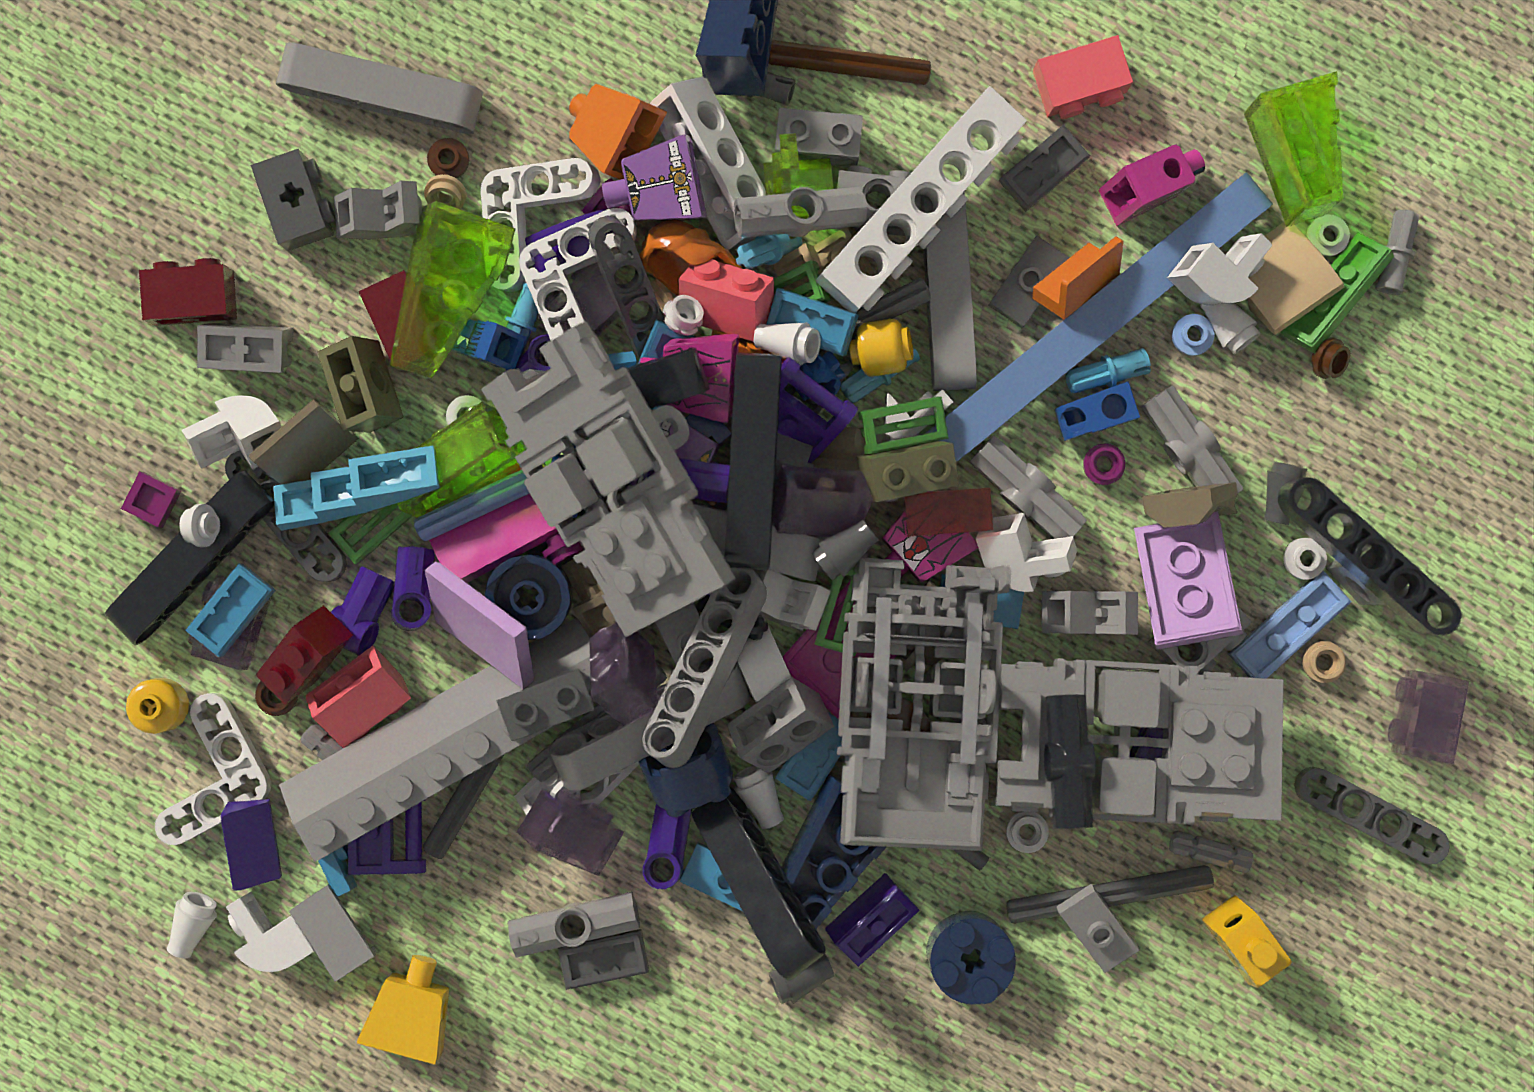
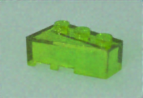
M1337 71L1260 93L1244 112L1286 227L1325 216L1343 199L1341 147L1337 146V124L1340 122L1339 109H1336L1335 86L1338 84Z
M482 401L468 408L462 416L445 428L435 431L431 438L416 447L434 446L439 488L399 502L400 511L418 518L522 470L515 457L524 452L525 449L521 442L510 448L505 441L509 439L505 431L507 426L496 408Z

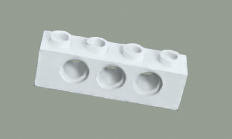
M698 77L671 83L650 102V104L667 111L659 129L666 141L681 135L691 137L707 218L721 245L728 249V251L737 249L741 245L754 241L757 236L739 238L734 222L735 199L765 196L768 193L707 79Z

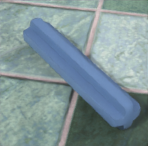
M519 470L416 518L414 526L417 534L423 541H428L530 494L524 484V480L527 477L522 470Z

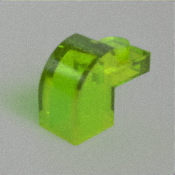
M796 133L779 134L780 152L772 153V162L763 163L766 195L787 194L799 187H809L815 191L833 189L830 158L799 160ZM791 206L793 213L801 219L809 218L808 212L803 207Z

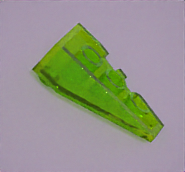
M438 201L422 207L419 218L420 224L417 225L411 248L390 366L427 378H433L459 339L460 332L472 314L477 312L483 303L482 299L494 281H497L505 270L516 230L515 228Z

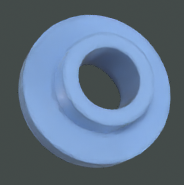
M1199 314L1183 316L1175 323L1172 330L1174 346L1178 351L1188 356H1197L1206 352L1212 346L1215 337L1211 322ZM1190 327H1195L1200 331L1201 337L1199 341L1194 342L1188 338L1187 332Z

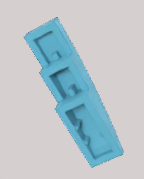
M434 446L348 459L349 467L312 472L311 480L273 486L276 525L282 531L329 522L396 504L438 489L439 480Z

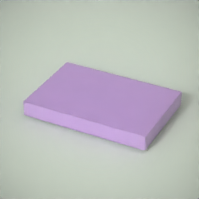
M1218 511L1214 512L1206 521L1197 525L1164 528L1157 523L1134 528L1157 650L1243 634Z
M435 561L425 569L436 623L520 688L525 689L532 683L534 675L526 627L442 564Z

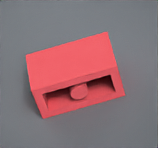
M1118 35L1038 59L1033 69L1047 117L1059 114L1060 119L1079 115L1084 112L1083 106L1099 102L1100 107L1118 103L1124 99L1123 94L1133 84Z
M711 259L706 263L697 266L690 265L679 278V295L691 296L701 304L704 311L701 326L727 334H739L740 338L754 341V333L757 326L761 323L766 324L774 300V277Z
M374 645L305 695L312 718L342 748L364 737L373 726L388 715L398 712L411 699L403 676Z

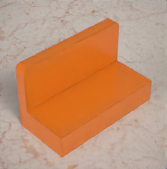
M1116 236L1101 249L1091 243H1087L1033 287L1032 299L1065 320L1120 275L1124 241Z

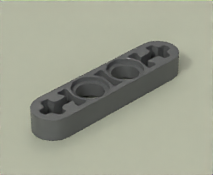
M600 217L593 222L589 229V243L633 350L640 358L648 340L644 331H651L656 320L665 323L664 316L631 233L616 217ZM611 229L616 234L613 237L615 245L621 252L616 255L613 254L612 250L604 242L606 240L605 232ZM621 266H634L635 274L630 282L623 285L615 283V273ZM639 301L648 302L649 311L644 318L639 320L630 319L629 311L633 304Z
M240 450L231 454L226 460L225 473L228 479H231L241 470V466L238 463L241 459L247 461ZM260 467L251 468L258 479L263 480L268 475ZM269 476L270 479L259 484L265 491L273 488V486L282 485L271 476ZM269 511L263 518L264 522L312 578L321 582H332L341 578L347 567L346 557L320 524L309 525L311 530L307 541L298 544L291 540L289 529L281 531L278 528L275 512ZM319 538L323 540V544L316 546L317 549L325 556L334 555L336 558L332 562V566L335 569L332 573L325 570L318 571L317 567L321 564V561L315 553L309 552L306 557L302 553L313 547Z
M1307 767L1296 776L1294 783L1295 792L1302 801L1397 851L1429 865L1438 864L1448 855L1450 849L1449 839L1442 830L1347 780L1317 767ZM1321 776L1320 784L1336 792L1333 799L1316 792L1310 797L1311 789L1306 786L1309 778L1317 780ZM1340 784L1341 788L1337 791V786ZM1350 794L1359 795L1363 801V809L1355 817L1346 816L1342 809L1343 800ZM1332 801L1331 808L1327 807V805ZM1394 813L1400 820V829L1395 835L1386 837L1382 834L1379 824L1383 816ZM1411 832L1428 839L1433 834L1431 841L1437 845L1435 851H1426L1422 855L1424 848L1408 839Z

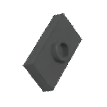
M1063 124L999 179V182L1019 206L1027 212L1086 162L1090 154Z
M1036 235L988 306L1020 328H1023L1040 304L1032 299L1033 287L1070 257Z
M641 929L585 941L577 947L564 946L558 948L566 990L649 973L650 970Z

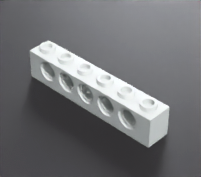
M989 86L815 281L848 311L855 313L861 306L869 311L885 293L879 286L890 275L897 280L913 262L907 256L917 244L924 249L939 233L940 229L935 223L943 214L946 213L952 218L965 204L968 198L963 192L973 182L979 187L996 169L990 163L1000 151L1007 156L1021 141L1023 136L1017 131L1027 120ZM971 134L982 135L987 141L988 149L986 151L976 149L971 143ZM943 165H954L960 172V181L953 182L948 180L943 174ZM916 195H925L932 201L933 211L931 213L921 212L916 207ZM888 226H898L904 231L906 237L904 244H895L889 240L887 236ZM864 256L872 258L878 266L877 275L868 276L862 273L858 265L859 258Z

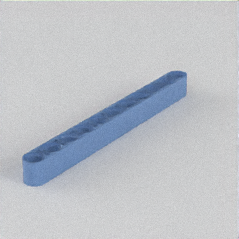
M1247 172L1244 173L948 414L945 420L949 439L939 441L953 443L956 462L959 461L1170 289L1174 284L1167 277L1192 246L1214 243L1220 248L1272 206L1273 203ZM936 425L926 433L937 431Z

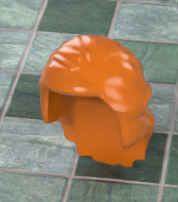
M666 220L652 227L642 242V249L639 254L645 271L662 282L677 296H679V278L690 265L697 266L714 259L724 264L742 268L737 264L728 249L711 240L705 230L695 228L679 220Z

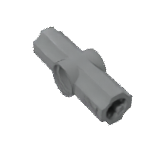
M799 187L787 194L736 198L734 201V222L739 238L776 234L802 237L810 231L864 226L867 222L866 196L861 187L819 191L809 187ZM791 206L803 207L808 212L809 218L801 219L793 213Z
M1173 385L1140 406L1165 441L1164 449L1175 467L1182 474H1187L1195 487L1236 482L1238 493L1244 489L1220 455L1219 451L1221 448L1212 431L1205 423L1196 420Z
M995 435L969 461L984 478L1001 491V497L1015 511L1024 513L1026 519H1032L1052 539L1074 537L1087 521L1082 513L1055 491L1056 486L1042 471L1031 463L1026 464Z
M631 891L585 903H570L563 908L509 920L508 929L511 948L517 958L564 946L577 947L585 941L640 929L636 900ZM568 915L581 917L585 923L584 932L580 934L568 932L564 926V917Z

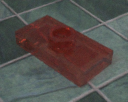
M990 488L925 492L904 497L907 537L993 531Z

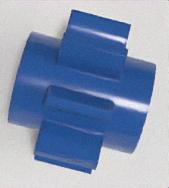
M830 351L826 352L823 356L819 352L813 362H805L799 368V370L833 395H836L840 389V379L845 377V373L839 366L840 362ZM796 389V391L804 401L809 399L806 395H804L802 392Z

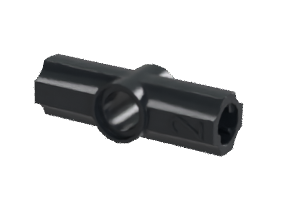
M1086 694L1046 696L1048 742L1044 747V771L1047 781L1051 782L1053 829L1092 828L1094 818L1092 812L1091 781L1095 777L1096 759L1093 744L1091 741H1088Z

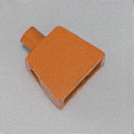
M595 84L591 87L588 95L583 93L577 94L570 102L569 111L576 119L569 131V138L602 173L621 180L624 179L621 160L650 148L667 111L636 97Z

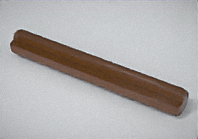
M778 40L772 41L769 57L770 65L921 85L928 83L931 73V62L928 60Z

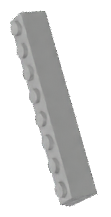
M577 617L558 627L551 634L529 644L534 681L525 689L580 669L592 704L618 690L615 681ZM491 665L279 784L292 823L313 861L316 862L551 727L511 742L496 700L524 689L520 688Z

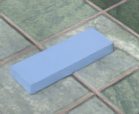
M1323 571L1317 577L1310 579L1239 645L1230 651L1228 655L1249 678H1268L1352 601Z

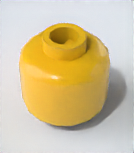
M896 319L861 324L857 330V339L851 340L849 345L853 365L861 364L863 372L869 377L900 373L906 369L907 361L914 358L909 327L902 328L901 323Z
M155 678L140 682L131 690L126 702L128 719L135 728L144 733L158 734L174 730L184 722L189 711L187 692L179 683L165 678Z

